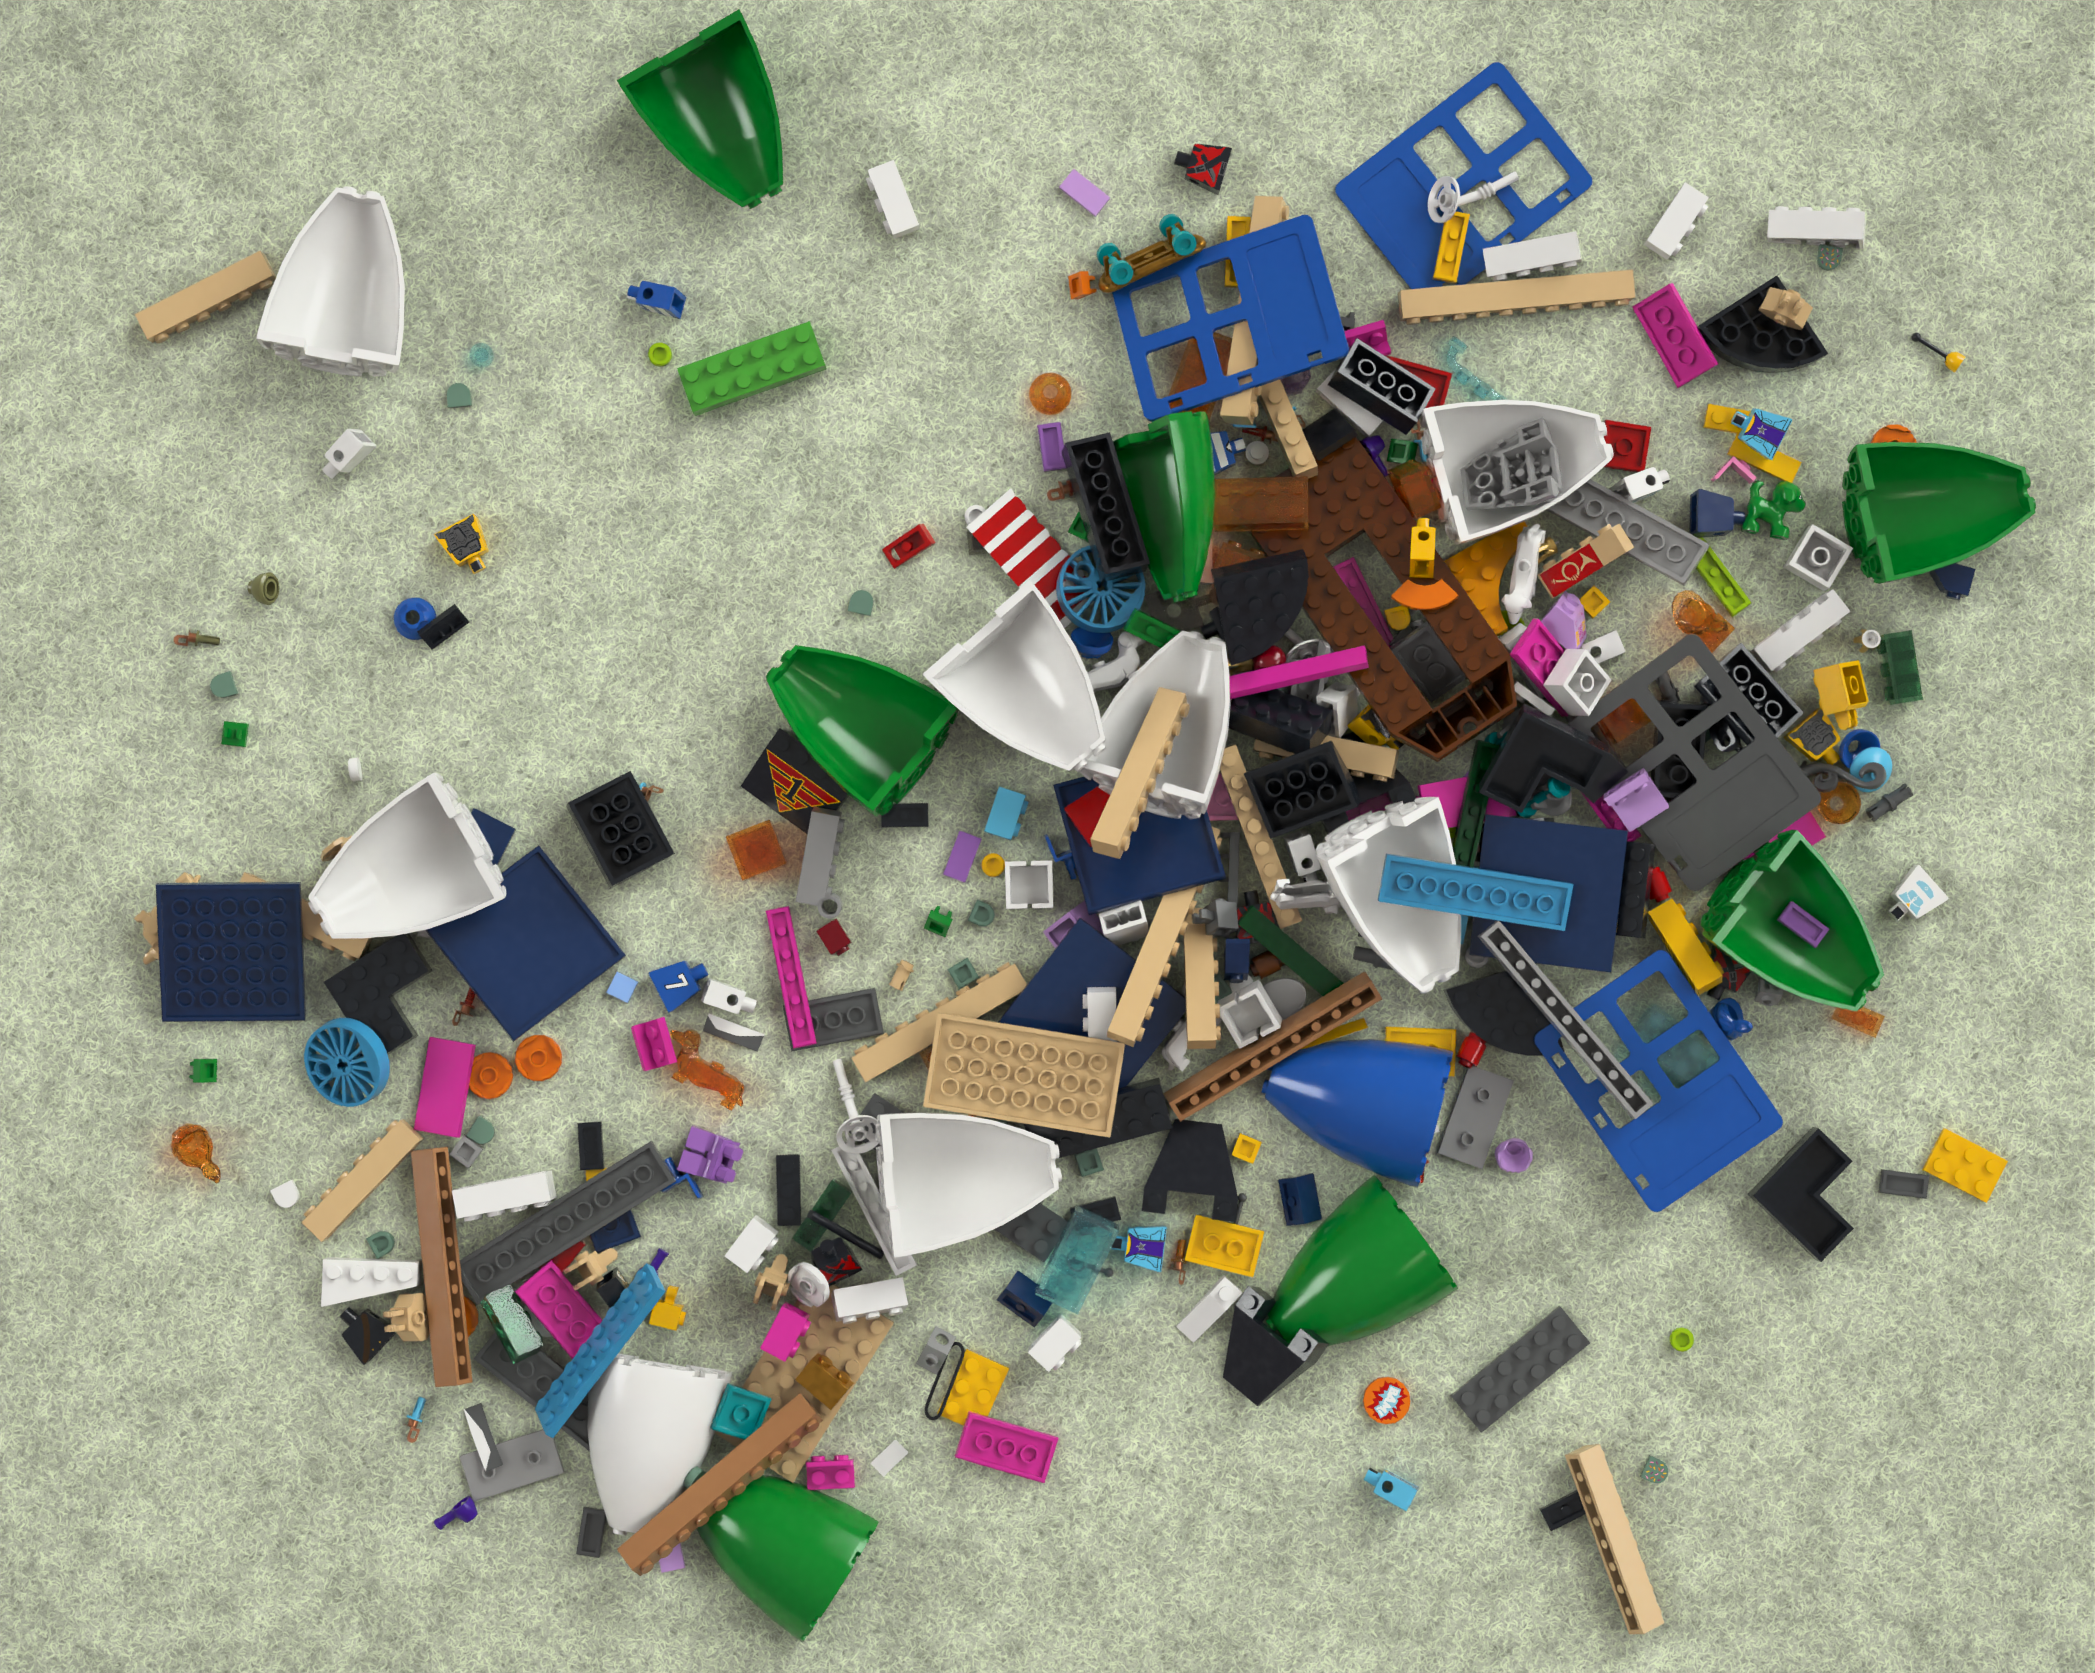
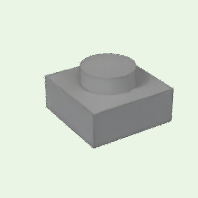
M463 1135L449 1155L467 1168H470L483 1151V1148L466 1135Z

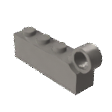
M814 807L811 812L796 902L818 906V911L823 917L832 919L839 915L843 906L840 896L832 893L833 887H829L830 878L834 879L837 865L833 864L834 855H839L841 842H837L838 833L843 832L845 820L841 819L842 812ZM827 899L834 900L837 903L838 909L834 912H828L824 909L823 902Z

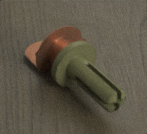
M189 630V636L176 635L174 643L182 646H188V642H194L195 646H198V643L219 645L220 638L199 635V630H197V633H190ZM185 638L186 643H179L178 639Z

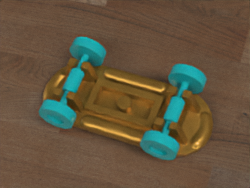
M1168 214L1159 223V229L1167 237V240H1161L1128 255L1124 260L1121 259L1120 250L1115 244L1105 243L1097 250V259L1104 266L1105 270L1098 282L1099 289L1105 293L1115 292L1147 275L1195 255L1205 248V239L1202 236L1185 231L1182 220L1175 214Z

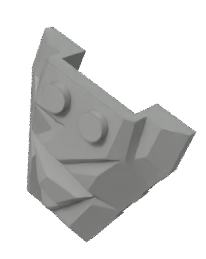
M1543 418L1520 426L1515 430L1517 435L1507 442L1502 439L1497 443L1499 447L1489 455L1484 452L1461 469L1464 503L1467 510L1531 506L1555 498L1559 494L1558 492L1563 487L1558 451L1555 444L1551 441V433Z

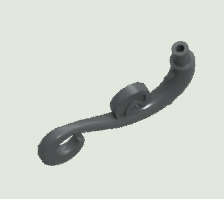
M1803 761L1799 766L1807 777L1819 774L1814 779V785L1819 792L1823 793L1834 790L1838 785V778L1855 786L1870 790L1877 789L1886 780V770L1881 764L1876 762L1865 764L1859 771L1861 778L1867 773H1874L1876 775L1875 779L1869 782L1861 781L1843 769L1831 764L1811 763L1807 765V761ZM1821 774L1828 775V778L1823 779Z

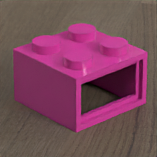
M785 1302L760 1349L784 1362L788 1357L793 1358L801 1344L797 1342L799 1336H805L812 1323L808 1320L810 1314Z

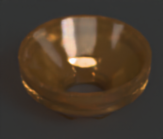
M1044 373L1038 376L1032 382L1029 391L1033 407L1045 415L1061 413L1069 405L1072 395L1068 381L1056 373ZM1048 385L1055 386L1057 388L1056 397L1051 399L1045 397L1043 394L1044 388Z
M1838 782L1834 790L1826 793L1820 792L1821 801L1817 807L1819 813L1826 821L1832 824H1846L1858 815L1861 808V798L1852 785ZM1836 796L1843 801V807L1838 811L1830 807V800Z

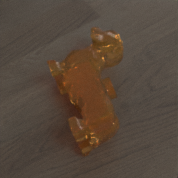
M687 1029L685 1032L671 1030V1038L682 1045L677 1056L678 1071L671 1078L682 1084L688 1078L696 1086L720 1092L721 1095L725 1096L720 1105L731 1111L735 1108L736 1104L742 1107L743 1083L724 1071V1065L716 1061L709 1063L700 1057V1034L693 1029Z

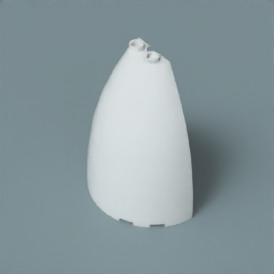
M348 186L343 188L336 187L315 211L296 237L284 258L269 294L256 338L265 349L273 348L275 355L283 359L293 360V358H296L302 363V366L335 374L362 377L363 372H368L369 375L377 377L386 376L387 371L395 373L398 370L404 330L405 285L397 237L384 196H380L379 193L374 191H367L365 195L358 194L355 188Z
M1491 400L1425 408L1422 411L1421 426L1422 428L1425 427L1423 430L1424 436L1421 437L1422 450L1424 455L1428 454L1426 459L1427 466H1425L1426 473L1430 478L1434 479L1430 485L1432 498L1440 521H1446L1445 532L1450 540H1454L1456 545L1497 533L1539 515L1584 485L1609 463L1614 456L1611 444H1606L1604 436H1607V428L1605 423L1601 422L1600 416L1570 407L1535 401ZM1543 418L1551 433V441L1555 444L1558 451L1563 487L1558 492L1559 494L1555 498L1531 506L1467 510L1464 503L1461 469L1484 452L1489 455L1499 447L1497 443L1502 439L1507 442L1517 435L1515 430L1520 426Z
M1029 580L994 611L997 615L963 645L957 643L925 671L923 675L948 701L983 730L999 740L1041 761L1068 771L1075 769L1079 772L1088 764L1087 759L1092 755L1098 756L1106 748L1103 744L1105 742V735L1099 708L1090 678L1076 646L1053 609L1036 586Z
M1182 630L1159 649L1134 673L1112 700L1101 718L1105 735V742L1103 744L1106 748L1098 756L1092 755L1087 759L1088 764L1080 773L1088 780L1093 778L1094 781L1100 784L1098 788L1111 795L1159 687L1186 693L1187 703L1190 705L1189 713L1186 718L1183 717L1180 733L1173 739L1172 751L1170 755L1165 757L1164 769L1161 774L1157 775L1156 786L1153 793L1148 795L1145 811L1180 819L1182 815L1189 819H1196L1200 817L1201 813L1205 814L1218 778L1229 728L1230 676L1226 643L1222 639L1212 637L1210 640L1203 639L1204 636L1196 631L1186 632Z
M432 773L401 793L368 819L344 844L325 869L308 896L310 900L308 904L315 915L319 913L322 917L323 922L320 925L326 935L330 934L332 939L397 936L430 929L472 914L506 897V888L504 885H500L504 879L500 868L496 864H492L494 855L488 842L466 805L457 802V792L449 783H442L444 779L440 774Z
M1439 797L1416 798L1415 802L1403 804V801L1385 806V811L1367 812L1329 833L1325 837L1326 842L1318 844L1316 848L1317 859L1333 892L1353 926L1373 951L1396 973L1419 990L1420 993L1431 991L1436 981L1445 982L1451 979V975L1459 971L1461 915L1379 902L1377 900L1386 854L1456 865L1450 833Z
M896 1113L877 1116V1123L880 1122V1124H876V1140L880 1144V1146L876 1147L881 1204L884 1212L888 1213V1216L884 1217L887 1235H889V1239H892L890 1249L894 1258L935 1250L991 1231L1033 1208L1059 1189L1058 1182H1062L1061 1169L1056 1168L1055 1159L1059 1158L1058 1144H1054V1141L1024 1129L994 1120L962 1114Z
M618 1353L588 1392L587 1432L591 1464L599 1497L608 1524L613 1528L614 1534L627 1535V1532L636 1533L687 1490L684 1487L685 1477L692 1468L696 1466L701 1467L710 1449L715 1430H712L710 1427L727 1383L730 1384L732 1372L687 1364L686 1366L643 1360L639 1359V1356Z

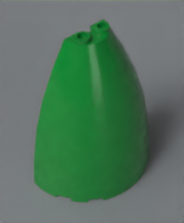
M739 9L700 31L699 36L661 58L656 57L617 80L635 110L665 148L689 171L714 190L741 207L748 206L749 209L762 203L761 198L769 195L771 198L782 192L783 151L780 122L773 89L757 45Z
M1203 411L1167 414L1147 424L1149 431L1127 434L1113 441L1150 561L1148 568L1164 600L1173 598L1174 602L1198 596L1197 591L1206 564L1213 530L1215 507L1213 448L1208 416Z
M1911 442L1858 444L1851 450L1847 458L1848 463H1850L1849 470L1844 471L1842 487L1846 490V501H1842L1848 542L1853 548L1854 558H1859L1861 561L1860 569L1867 578L1872 577L1874 583L1878 584L1918 576L1958 563L1990 547L2036 513L2035 499L2030 497L2027 491L2031 486V480L2026 473L2025 467L1967 448L1937 443Z
M795 645L791 651L787 650L780 660L782 664L778 668L772 667L766 675L768 685L781 712L795 736L812 759L850 797L876 817L879 814L885 815L891 810L893 802L896 804L900 803L934 761L935 749L943 747L949 736L950 723L952 725L955 723L959 709L940 693L890 667L858 656Z
M1798 830L1779 833L1778 839L1771 843L1769 841L1753 852L1754 855L1746 860L1742 859L1720 882L1707 903V906L1710 907L1709 911L1702 915L1701 927L1704 928L1702 934L1732 960L1780 989L1828 1006L1858 1011L1866 1004L1865 996L1867 992L1876 990L1884 976L1875 945L1864 919L1848 890ZM1790 901H1793L1829 928V931L1816 948H1813L1776 920Z
M1375 1175L1349 1195L1316 1228L1295 1256L1273 1297L1276 1303L1268 1313L1269 1318L1266 1322L1274 1332L1278 1329L1283 1336L1282 1338L1289 1344L1300 1328L1313 1330L1329 1343L1328 1346L1358 1340L1387 1330L1413 1317L1458 1289L1455 1282L1453 1283L1452 1277L1445 1267L1440 1264L1439 1258L1406 1213L1401 1208H1398L1396 1200L1382 1186L1383 1184Z
M762 1475L760 1478L750 1482L741 1494L735 1495L728 1500V1504L724 1509L716 1511L709 1517V1521L705 1525L698 1527L696 1530L718 1565L735 1586L769 1618L796 1639L803 1642L854 1567L856 1557H859L869 1542L870 1535L874 1533L879 1522L840 1500L817 1490H808L806 1485Z

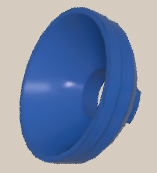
M409 598L397 606L394 613V624L397 631L405 638L420 640L422 638L417 631L437 616L433 606L426 600ZM410 611H417L420 616L416 624H409L406 620V616Z
M1077 627L1071 633V640L1076 646L1077 651L1082 657L1087 659L1101 657L1109 652L1113 645V636L1110 632L1095 633Z
M1865 729L1853 730L1847 734L1839 748L1841 762L1850 769L1854 758L1861 751L1870 747L1880 748L1878 737ZM1854 740H1857V749L1853 752H1849L1848 748L1850 743Z

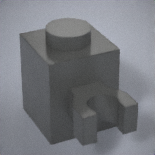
M1223 898L1214 899L1212 903L1200 909L1199 914H1192L1193 924H1205L1206 935L1227 937L1239 929L1236 903L1228 902Z

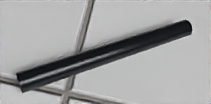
M810 1210L808 1212L807 1218L874 1257L878 1259L883 1257L884 1252L880 1248L816 1211Z

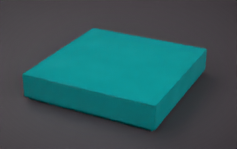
M727 1383L710 1428L745 1440L761 1427L772 1399L769 1396Z

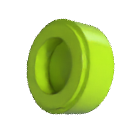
M655 343L650 347L648 357L652 364L663 367L671 361L672 351L664 343Z
M1679 1327L1671 1332L1669 1341L1675 1350L1684 1352L1693 1346L1694 1337L1688 1329Z

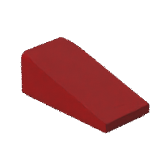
M918 524L884 547L882 551L895 569L936 542L925 525ZM893 548H894V550L896 551V553L898 554L900 560H897V559H894V558H893V556H892V549H893Z

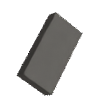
M1881 1169L1879 1193L1927 1199L1929 1175Z
M583 1507L577 1555L600 1558L606 1523L604 1509Z

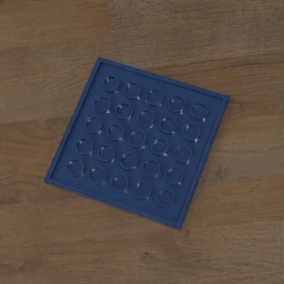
M301 882L156 883L162 1022L305 1021Z

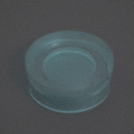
M478 343L471 348L470 359L478 367H487L494 359V352L489 345Z

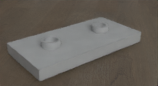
M1472 1066L1471 1069L1467 1068L1437 1153L1482 1169L1514 1080Z
M543 1429L496 1444L503 1465L487 1472L477 1450L460 1456L473 1501L565 1472L555 1439L547 1436Z

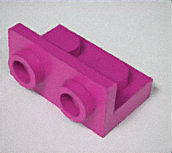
M1384 320L1344 331L1349 347L1358 338L1384 356L1391 354Z
M665 1017L631 1027L643 1071L677 1062Z
M834 1455V1460H825V1456H811V1461L805 1462L808 1490L855 1488L854 1459H849L848 1455Z

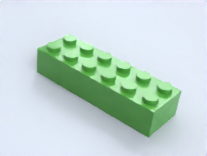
M810 321L677 368L695 416L827 369Z

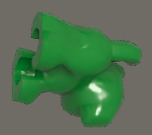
M1754 481L1750 487V500L1747 505L1748 514L1744 524L1741 526V532L1754 535L1758 533L1760 525L1756 521L1758 518L1770 524V538L1787 540L1790 530L1782 522L1786 512L1799 513L1806 506L1799 486L1788 481H1781L1773 490L1772 500H1767L1759 495V490L1764 485V482Z

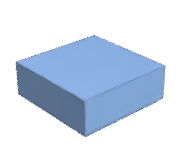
M616 972L606 993L629 1003L638 981L620 972Z

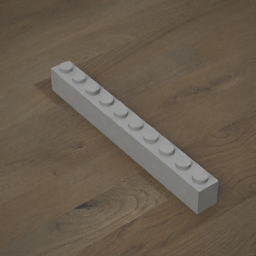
M1495 921L1478 935L1479 939L1630 1118H1638L1653 1105L1652 1101L1500 921Z

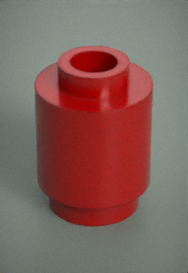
M1659 866L1653 868L1650 900L1655 899L1657 903L1670 898L1668 893L1672 892L1666 875Z
M1470 1032L1468 1037L1465 1036L1456 1055L1459 1059L1458 1063L1469 1069L1472 1066L1477 1067L1487 1047L1485 1045L1486 1041Z

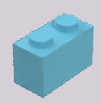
M999 787L984 832L1008 840H1012L1013 836L1017 837L1021 824L1017 823L1020 814L1025 815L1029 803L1025 801L1026 795Z

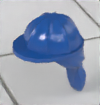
M1722 999L1709 1012L1729 1041L1742 1037L1743 1033H1748L1753 1029L1752 1023L1744 1020L1742 1009L1735 999Z

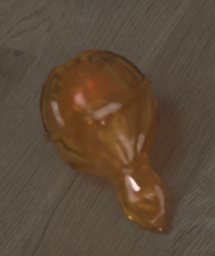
M1684 590L1674 597L1672 613L1675 626L1683 633L1703 635L1707 632L1721 633L1728 630L1727 622L1717 621L1714 609L1695 592Z
M190 1123L178 1127L172 1133L171 1151L173 1156L186 1166L198 1167L205 1178L212 1180L216 1184L219 1183L221 1173L219 1167L211 1159L213 1143L207 1130L201 1125Z

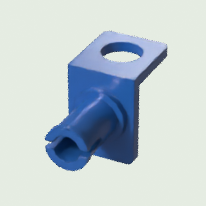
M1044 835L1055 863L1064 861L1070 879H1076L1077 877L1074 872L1076 867L1071 849L1056 855L1048 835Z
M672 1157L665 1159L669 1169L676 1178V1182L661 1191L665 1193L688 1180L697 1198H703L704 1196L692 1175L689 1173L680 1175Z

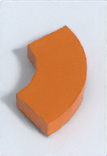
M1442 579L1435 584L1426 586L1407 580L1391 595V598L1397 603L1413 610H1436L1449 605L1459 597Z

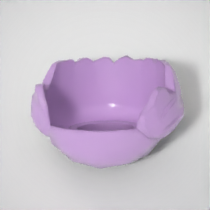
M1511 1138L1497 1146L1495 1157L1498 1166L1502 1170L1520 1173L1529 1167L1533 1159V1152L1525 1141L1519 1138Z

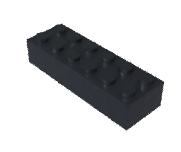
M1110 432L1065 443L1062 449V456L1101 583L1146 572L1150 561Z
M1159 1078L1118 1088L1110 1138L1024 1124L1026 1131L1054 1141V1144H1058L1059 1158L1172 1129L1170 1115Z

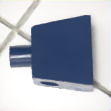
M1698 489L1690 495L1689 533L1697 538L1725 536L1733 531L1734 525L1742 526L1744 524L1745 512L1734 511L1733 498L1703 489Z

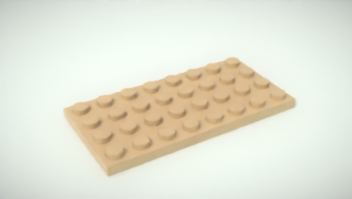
M938 1013L923 1107L1110 1138L1125 1044L1086 1036Z
M835 1284L829 1287V1298L820 1307L814 1305L812 1307L806 1306L798 1299L795 1302V1307L810 1314L808 1320L812 1323L805 1336H799L797 1342L801 1344L794 1357H788L784 1362L764 1351L742 1386L744 1389L769 1396L772 1399L762 1425L799 1393L810 1402L822 1417L823 1421L815 1431L805 1435L796 1447L790 1448L783 1454L779 1462L768 1467L792 1483L894 1324L893 1321L880 1314L879 1318L866 1320V1317L857 1318L856 1322L850 1324H843V1321L836 1322L831 1293L835 1289H840V1287ZM817 1353L827 1356L832 1361V1365L839 1371L847 1373L854 1383L832 1410L827 1408L795 1380ZM715 1431L716 1435L735 1447L744 1441L743 1439Z

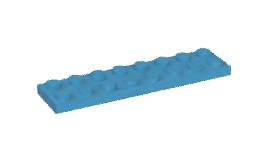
M1386 854L1377 900L1397 905L1565 931L1573 884Z
M646 1263L636 1273L634 1280L628 1288L622 1291L615 1305L609 1308L605 1318L594 1328L589 1339L580 1346L578 1353L572 1361L567 1363L563 1373L552 1383L550 1390L538 1401L535 1411L547 1436L554 1438L666 1292L653 1266Z

